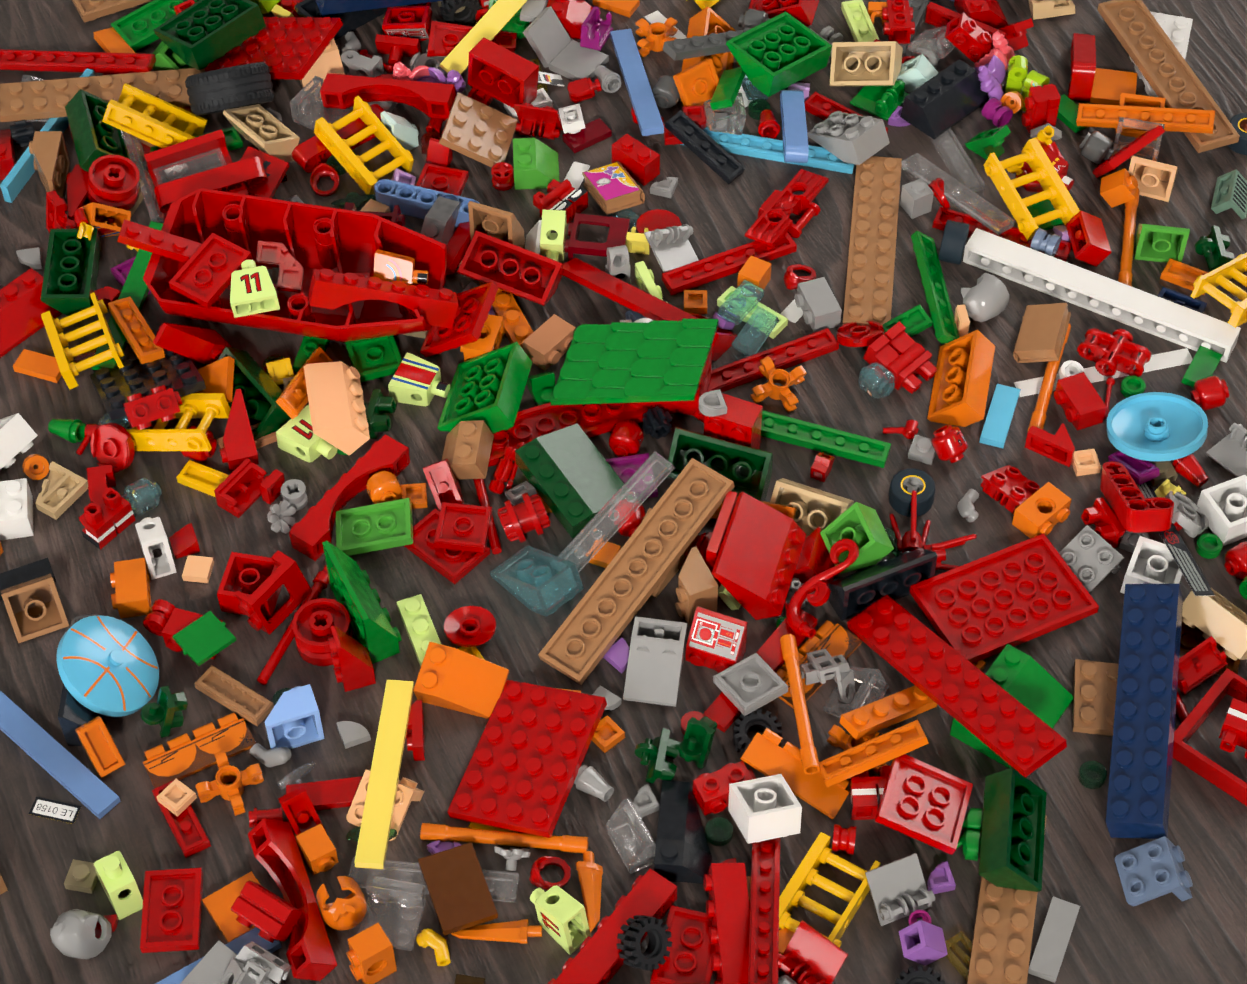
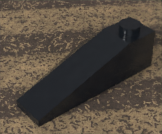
M662 780L654 871L668 881L703 884L704 874H708L712 863V855L690 782Z

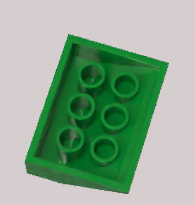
M786 11L726 42L727 47L752 85L768 97L826 67L832 49L831 44Z
M518 342L458 364L437 426L439 431L450 432L460 421L484 420L492 433L508 430L514 426L533 363Z
M322 542L330 589L337 602L343 604L349 612L351 628L359 643L367 648L371 663L374 664L400 653L398 643L402 641L400 633L396 626L392 628L390 625V615L386 607L381 608L379 604L381 600L377 590L370 588V579L366 570L361 571L355 560L330 542Z
M1009 644L1005 646L986 672L989 678L1052 729L1074 699V696L1031 656ZM953 718L951 736L1005 767L1013 768Z

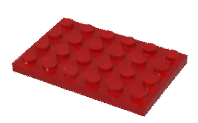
M263 17L266 24L265 28L260 30L257 35L245 40L240 46L228 51L223 57L210 63L205 68V72L264 62L269 67L271 79L302 80L343 26L340 18Z
M1044 533L910 586V594L942 640L972 664L1002 652L1007 644L1015 647L1098 613L1099 605Z
M507 680L447 811L449 817L551 838L578 770L581 767L607 705L605 697Z

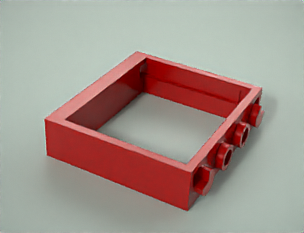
M1227 668L1175 730L1173 758L1247 806V783L1186 744L1226 694L1247 703V680Z

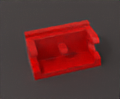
M246 458L214 490L217 506L239 518L261 496L260 484L267 472Z
M1212 636L1179 658L1177 687L1184 695H1187L1228 666L1225 652L1218 650L1216 640Z

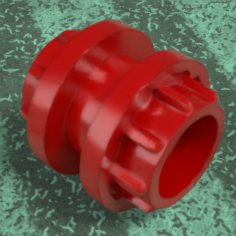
M528 493L522 494L524 502L512 506L511 501L507 500L504 502L505 506L498 509L497 514L509 541L512 542L519 539L520 543L526 541L525 533L536 529L539 536L544 534L542 529L550 526L551 522L540 495L534 494L529 496Z

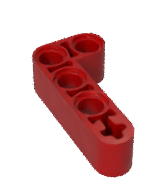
M1073 33L1068 97L1071 100L1090 102L1096 70L1095 35Z
M1110 461L1102 465L1100 490L1124 529L1133 533L1166 531L1171 528L1174 502L1164 497L1145 498L1123 464Z

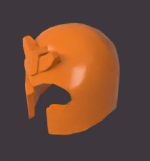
M338 876L337 879L341 889L350 890L352 893L343 899L336 898L335 902L326 904V900L330 896L326 886L322 884L317 891L316 898L324 922L331 928L342 931L356 927L364 919L367 913V903L361 888L353 878Z

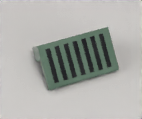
M1236 169L1217 177L1211 209L1215 214L1232 208L1241 219H1245L1247 215V180Z

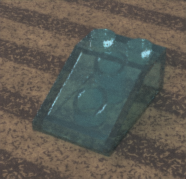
M528 545L490 572L494 580L528 609L546 617L556 612L560 606L573 599L577 593L584 589L575 563Z

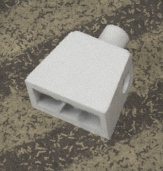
M146 517L136 523V531L151 579L177 573L160 517ZM161 549L162 555L154 558L152 551Z

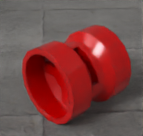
M155 600L151 608L152 612L147 614L143 621V626L149 632L163 636L162 631L176 607L168 601Z

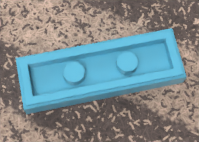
M1001 384L996 385L979 443L1004 448L1021 389Z

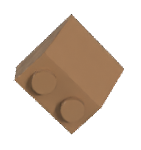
M484 420L460 421L446 436L442 460L448 459L455 479H486L494 435Z
M697 547L691 548L678 576V587L676 588L678 602L675 603L676 610L680 617L685 618L688 626L692 625L697 606L717 612L718 584Z
M51 574L0 590L18 643L69 626Z

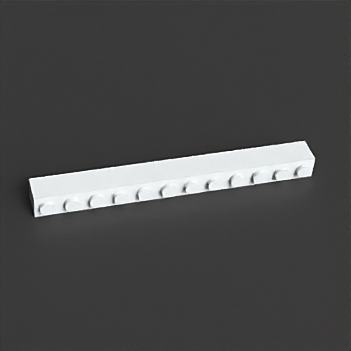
M978 228L975 229L965 245L963 262L1194 351H1198L1201 345L1222 354L1221 361L1227 363L1237 343L1241 330L1240 327L1235 328L1219 319Z

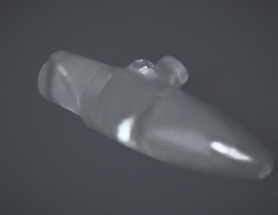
M306 763L296 768L278 781L277 785L283 790L286 788V785L302 783V777L311 771L315 763Z

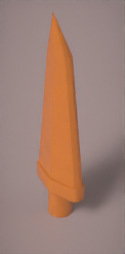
M586 851L583 853V861L576 863V870L591 933L600 921L603 867L595 863L592 851Z
M521 919L519 921L476 925L451 934L459 939L527 944L528 937H542L543 929L542 925L529 926L528 919Z

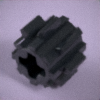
M20 120L15 121V125H10L14 145H21V147L29 146V142L33 141L35 133L32 121Z
M655 406V408H649L643 414L644 418H642L644 424L642 427L646 435L650 434L652 438L659 439L671 433V428L673 427L671 421L673 419L669 411L664 412L663 408Z

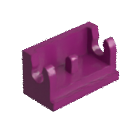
M593 7L581 25L580 47L601 51L610 37V31H613V28H611L612 15L610 12L606 15L607 20H602L600 18V8Z

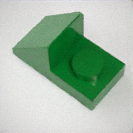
M1007 125L979 132L966 142L965 145L968 149L986 160L993 152L998 158L1005 152L1002 143L1005 142L1004 138L1011 131Z
M547 371L528 377L526 384L536 406L550 403L555 387L554 372Z

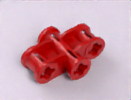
M1091 328L1087 330L1084 342L1080 343L1077 348L1081 357L1096 362V370L1101 375L1107 377L1113 376L1116 371L1128 374L1129 376L1139 377L1144 372L1145 363L1149 362L1152 357L1150 350L1146 347L1133 343L1132 334L1125 329H1116L1111 335L1099 329Z

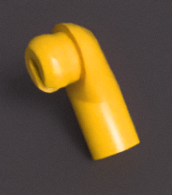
M428 928L423 929L421 933L417 934L416 941L419 946L423 948L430 946L434 949L438 966L450 964L448 945L444 937Z

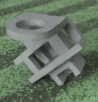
M826 648L807 653L808 663L800 665L802 679L805 678V684L810 685L818 682L824 684L826 680L834 679L838 684L841 702L845 704L851 703L855 695L854 673L844 656L841 654L832 657ZM849 684V694L846 698V687Z
M252 941L244 945L238 955L232 958L223 975L221 984H228L232 974L234 975L232 984H240L246 975L255 979V984H262L269 979L280 984L282 979L287 980L291 965Z

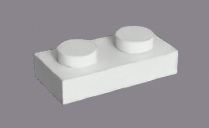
M580 103L558 109L564 134L578 133L581 129L585 128Z

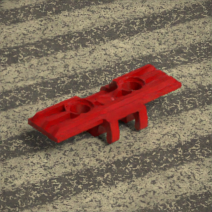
M800 169L782 191L775 189L761 205L758 219L747 230L745 237L772 247L786 231L791 237L799 238L802 234V229L813 216H817L820 213V207L812 201L828 183L829 178ZM796 191H802V192H804V193L801 194V195H795V194H793V193L796 192ZM791 213L799 216L801 213H804L795 224L789 218Z

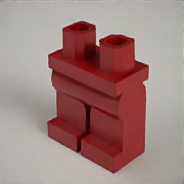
M899 321L868 346L863 359L885 379L893 383V387L896 390L904 387L913 394L923 383L916 375L920 374L926 381H929L935 376L938 369L930 362L933 355L928 350L925 351L922 345L915 342L905 332L906 327Z

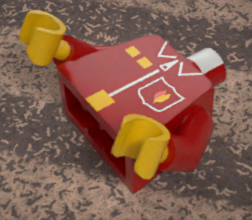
M1048 125L1044 130L1042 129L1038 132L1037 138L1039 141L1046 143V145L1041 144L1067 190L1070 191L1074 180L1067 176L1069 164L1059 151L1056 142L1051 140V137L1054 136V129ZM1026 162L1007 168L1008 172L1016 173V178L1033 172ZM1037 180L1022 186L1028 192L1039 193L1044 191Z

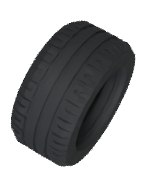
M257 62L188 76L185 85L188 89L187 94L191 104V111L198 116L273 101L275 94L274 90H272L273 84L269 74V67L264 62Z

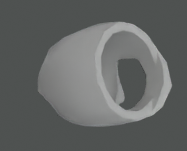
M986 272L977 279L976 286L961 288L963 305L965 304L968 316L974 321L985 322L999 315L1009 303V293L1006 286L996 276Z
M79 909L62 913L50 929V937L54 946L63 955L78 959L96 957L105 949L112 936L111 924L104 916ZM97 921L102 928L100 938L95 937Z

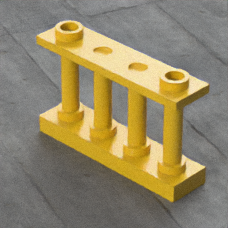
M126 83L123 86L118 102L112 99L109 101L102 120L106 124L160 148L202 135L208 121Z
M357 96L354 99V111L332 124L321 117L315 121L314 134L366 195L371 197L375 194L374 186L380 178L400 166L407 173H410L414 159L410 151L402 147L372 112L370 105ZM358 118L367 125L366 128L346 140L341 139L336 131ZM372 134L381 142L360 156L355 155L350 147ZM386 150L395 158L374 172L369 171L364 163Z
M1036 137L1027 141L1021 154L999 161L993 152L983 165L987 176L993 181L1016 220L1020 232L1024 234L1027 241L1032 239L1039 225L1060 218L1066 226L1080 211ZM1023 162L1028 163L1033 172L1010 180L1004 170ZM1037 180L1044 191L1022 199L1016 188ZM1047 199L1050 200L1055 210L1033 218L1027 207Z
M1247 253L1240 254L1235 259L1211 272L1198 276L1193 283L1194 290L1191 294V297L1195 299L1207 293L1229 308L1232 315L1228 323L1235 328L1247 322V292L1229 280L1233 278L1247 288V276L1243 274L1245 271L1247 272ZM1220 285L1225 290H1227L1235 297L1240 299L1241 302L1234 301L1232 298L1224 294L1216 287Z
M94 292L90 294L93 306L60 320L59 318L54 319L50 311L41 314L58 367L69 389L79 386L76 379L79 372L114 358L119 369L124 367L121 357L125 355L120 344H115L105 317V313H108L107 307L103 299L98 301ZM98 315L99 320L66 334L62 332L64 331L63 328ZM103 329L104 335L70 349L66 347L69 346V342ZM107 343L110 349L77 363L71 362L76 356Z
M192 393L181 397L183 405L179 406L181 412L175 413L176 418H180L175 429H164L169 421L162 422L161 418L158 419L153 429L138 430L137 426L126 429L133 440L134 450L211 451L212 447L205 433L214 418H228L231 410L224 393ZM192 418H202L197 429H186Z
M820 832L779 897V929L787 928L793 932L796 931L800 922L791 918L790 911L794 906L797 908L801 906L835 924L831 934L826 938L840 948L842 943L840 938L867 896L870 888L865 875L867 871L832 853V849L829 848L831 837ZM875 860L870 870L880 867V862ZM827 862L861 880L862 883L856 893L818 874L817 868L821 863L826 864ZM807 884L810 886L814 884L848 902L849 904L843 914L840 915L805 896L803 891Z

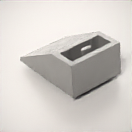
M841 111L831 113L829 118L817 123L812 130L807 132L809 138L845 163L856 165L862 164L890 143L883 119L842 113Z
M635 617L623 700L676 707L687 643V623Z

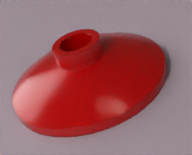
M479 606L458 608L451 612L444 622V633L448 640L462 647L482 645L489 641L496 631V620L493 614Z

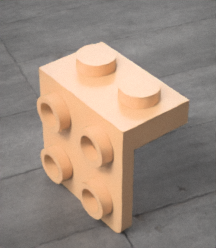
M370 769L365 770L346 816L349 823L360 828ZM402 777L401 781L398 780L389 841L396 839L411 801H421L424 793L423 790L416 788L418 783Z

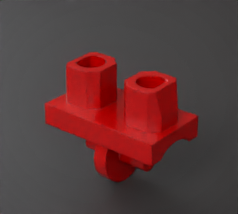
M1103 497L1096 498L1093 506L1084 509L1081 515L1085 525L1095 524L1096 528L1094 531L1113 548L1118 547V540L1126 530Z

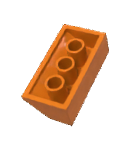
M707 6L689 19L687 38L736 30ZM731 52L683 59L682 71L706 58H712L720 80L724 70L732 69L734 56Z
M978 329L940 346L936 366L938 370L934 377L927 417L930 422L966 427L984 419L995 345Z

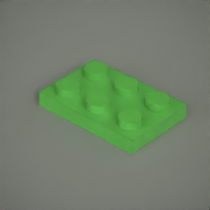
M410 498L336 511V547L348 556L413 544L412 503Z

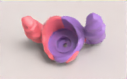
M996 31L992 35L994 48L991 49L989 54H986L979 62L974 64V69L978 72L979 81L981 82L980 88L983 92L988 93L989 100L997 98L1000 101L1004 95L1001 84L1007 72L1009 60L1015 54L1013 48L1008 46L1009 42L1004 35Z
M402 62L394 64V79L454 84L456 94L466 90L465 81L456 70H450L446 78L443 72L434 67L417 66L411 71Z

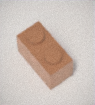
M554 314L523 341V350L533 364L546 371L549 367L555 365L568 351L576 327Z

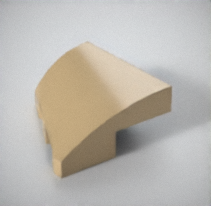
M1028 0L1033 20L1075 14V5L1072 0Z

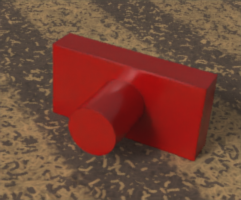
M376 35L375 43L378 53L389 54L388 64L393 67L395 63L402 61L403 56L413 57L419 52L421 55V46L417 38Z

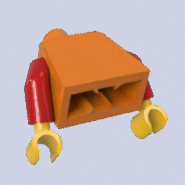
M94 202L77 208L74 212V221L77 224V229H79L77 237L82 239L83 236L88 238V240H91L94 229H98V234L101 237L118 236L124 219L130 221L131 211ZM126 245V247L129 248V249H131V250H133V249H135L136 251L139 250V248H135V247Z

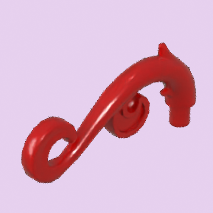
M848 538L841 539L833 544L830 549V559L836 566L810 578L797 589L789 603L785 602L787 623L790 629L797 635L806 636L810 639L816 635V630L804 621L805 614H800L802 604L806 597L808 602L815 607L822 606L827 602L831 591L824 582L844 571L859 557V546L854 540ZM844 551H849L846 560L840 563L838 561L840 554Z

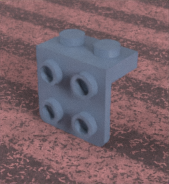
M1164 836L1120 853L1115 857L1121 884L1129 905L1137 906L1171 892L1181 901L1193 898L1189 888L1193 886L1189 873L1186 870L1184 871L1182 862L1185 861V857L1178 845L1175 846Z

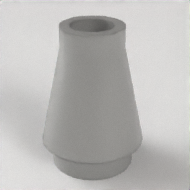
M599 65L595 68L594 74L599 79L600 85L605 92L614 93L620 89L621 77L619 74L609 70L604 65Z
M583 765L579 768L574 781L576 789L597 797L604 802L608 801L614 792V788L603 779L593 766Z

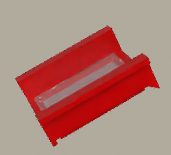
M222 129L144 154L147 170L154 187L233 163L226 147ZM246 185L227 191L249 195Z

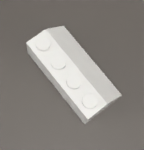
M19 413L0 419V469L10 467L16 461L14 457L19 452L24 453L34 445L32 440L38 436Z

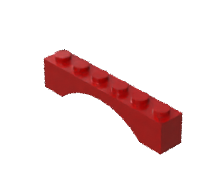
M327 73L320 89L323 107L347 109L354 106V99L359 96L365 102L392 101L404 103L419 109L428 117L444 119L448 118L456 96L454 84Z
M314 269L308 293L309 306L332 310L361 300H386L411 309L413 312L417 309L420 316L424 317L425 322L429 325L450 329L453 327L459 304L456 292L450 289H433L422 284L414 286L397 280L390 282L378 277L366 278L354 273H336L330 269Z
M386 434L379 441L374 442L370 450L363 457H360L347 473L340 477L339 482L332 489L327 490L323 498L315 506H312L299 522L292 526L289 532L292 548L316 561L324 553L322 542L328 541L332 544L336 511L342 510L353 497L367 489L368 479L375 473L388 471L397 477L410 464L409 448Z
M263 818L247 834L254 856L274 879L284 900L302 911V915L291 931L290 945L286 952L293 978L321 981L337 966V962L290 822Z

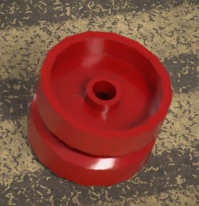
M106 155L92 162L88 176V198L90 202L128 211L133 208L138 200L140 171L136 164L129 158L120 155Z
M319 598L303 604L294 614L292 621L297 651L302 659L316 666L333 665L328 638L332 637L330 626L335 625L353 638L349 612L344 605L334 599Z

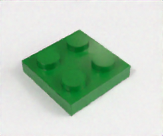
M394 336L345 342L352 367L356 368L360 374V382L393 375L402 362Z

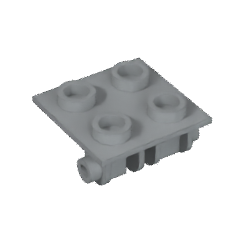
M683 224L678 227L672 226L644 232L663 272L699 261L688 240L690 235L693 234L692 226Z
M1233 423L1229 428L1231 433L1209 449L1206 454L1236 477L1242 475L1247 477V430L1242 424Z
M1088 525L1059 553L1089 593L1110 572L1116 574L1121 568L1119 563L1124 559L1117 550Z
M917 853L865 872L880 926L909 916L916 910L932 907V902L935 901L933 891L927 890Z

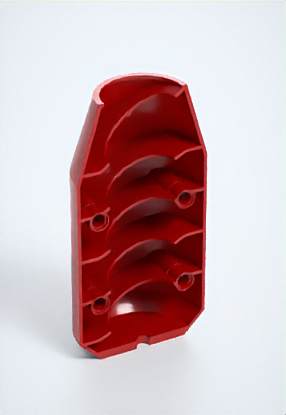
M200 188L171 203L161 231L201 244L213 232L251 252L252 259L255 261L258 240L283 243L288 252L303 267L301 292L277 290V284H273L280 305L279 310L234 318L230 304L231 283L208 309L170 288L168 282L185 264L184 262L152 253L143 276V280L162 310L169 315L349 342L428 331L432 328V325L425 322L424 317L420 316L417 309L413 312L409 308L386 300H361L345 304L334 310L309 306L308 293L314 269H330L342 274L370 273V277H374L375 252L378 249L414 258L415 270L428 271V283L426 286L440 290L445 285L447 250L446 244L375 214Z

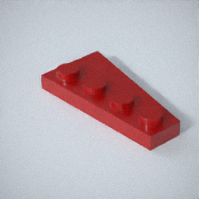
M432 21L427 57L448 56L473 27ZM500 31L492 42L515 53L517 33Z

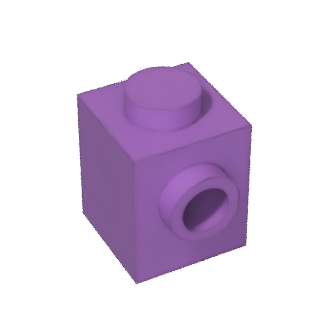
M919 920L899 931L904 958L926 966L948 955L943 929Z

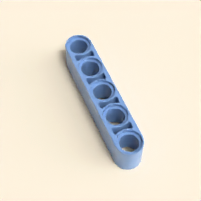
M781 90L780 114L784 162L807 163L809 147L804 92Z
M389 179L379 180L374 186L376 201L390 206L391 212H393L394 205H399L401 214L425 219L426 214L439 196L461 202L455 227H458L460 223L469 222V201L479 203L474 199Z

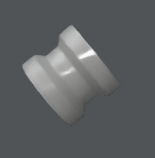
M290 479L282 484L281 495L283 501L289 502L288 507L294 506L296 511L303 509L308 503L305 484L298 479Z

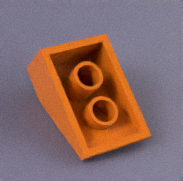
M429 642L413 691L417 700H422L423 703L489 719L501 696L509 670L457 648Z

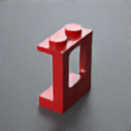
M279 550L271 557L277 569L249 597L240 591L235 593L240 602L238 605L239 609L249 617L247 620L249 625L256 631L261 629L269 635L312 592L296 561ZM284 584L290 594V598L267 621L260 608Z

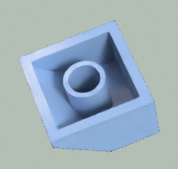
M310 684L297 686L283 692L264 722L271 749L277 747L293 749L325 739L319 709Z

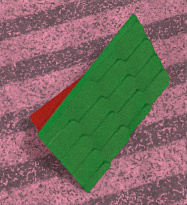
M682 319V321H650L649 323L612 322L611 325L582 324L577 326L567 351L566 359L560 370L557 384L553 390L550 400L551 405L636 403L650 407L659 406V408L693 416L699 409V398L703 393L707 392L711 380L712 342L718 327V319Z

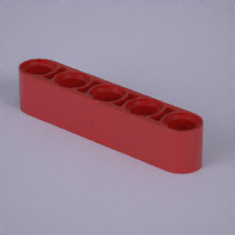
M378 104L370 105L372 112L381 121V112L385 110ZM358 118L336 131L341 139L346 140L366 128L367 125ZM372 134L350 147V149L353 150L376 136ZM317 136L299 144L292 152V159L308 173L313 172L314 168L319 164H328L336 159Z
M250 157L160 184L154 188V195L159 211L167 213L172 202L200 188L227 192L246 185L248 190L265 184L268 178L262 159Z

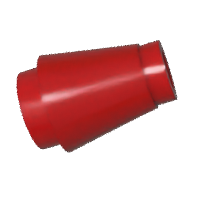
M766 109L760 114L758 133L762 137L774 139L780 132V126L773 112Z
M1194 454L1176 459L1172 463L1175 471L1196 485L1197 488H1200L1209 480Z

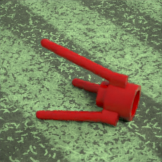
M913 490L911 499V531L905 532L904 536L901 537L894 514L891 513L889 515L897 540V550L902 551V553L919 548L923 549V545H926L931 524L930 520L926 521L922 536L916 531L917 492Z
M971 534L941 543L923 545V549L934 551L938 555L935 570H952L959 566L941 564V561L946 560L945 549L964 545L966 541L975 539L977 535Z

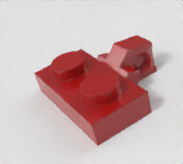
M55 190L46 192V229L49 233L50 229H77L74 220L67 219V214H65L67 204Z

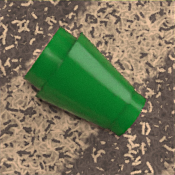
M52 419L49 422L48 430L50 433L71 443L83 441L85 437L86 424L82 423L79 419Z

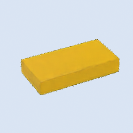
M189 460L176 478L177 482L215 497L214 490L229 475Z

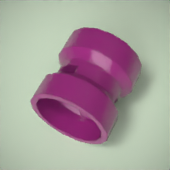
M992 98L984 105L981 114L987 120H992L996 127H1000L1009 123L1013 116V111L1007 106H1002V102L997 98Z

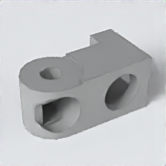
M353 50L345 51L341 55L345 75L376 77L384 73L382 57L374 55L371 59L359 55L358 52Z
M621 245L607 248L605 272L614 277L617 274L623 273L625 277L620 280L630 284V262L627 246Z

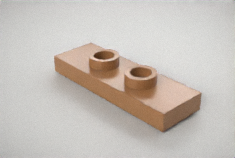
M213 665L194 683L197 690L257 727L274 708L273 702Z

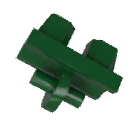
M1213 225L1208 236H1201L1200 240L1195 244L1196 253L1206 257L1209 271L1235 259L1233 253L1226 251L1230 246L1229 236L1222 235L1219 226Z
M373 389L370 402H366L364 405L366 407L365 412L369 425L370 439H377L379 432L390 431L391 419L389 415H384V413H395L397 404L394 397L383 396L380 389Z
M168 686L160 687L157 703H148L142 707V720L149 725L159 724L161 726V738L169 737L171 728L183 726L182 710H187L188 705L184 692L171 693Z
M706 716L700 721L692 717L688 721L684 739L679 745V756L687 762L693 761L698 768L703 769L706 766L717 723Z
M662 728L659 737H655L654 740L646 738L644 743H640L635 747L634 753L641 759L640 763L648 765L646 782L653 784L657 778L671 781L675 776L677 766L674 763L665 761V756L675 759L679 754L681 742L670 738V730Z

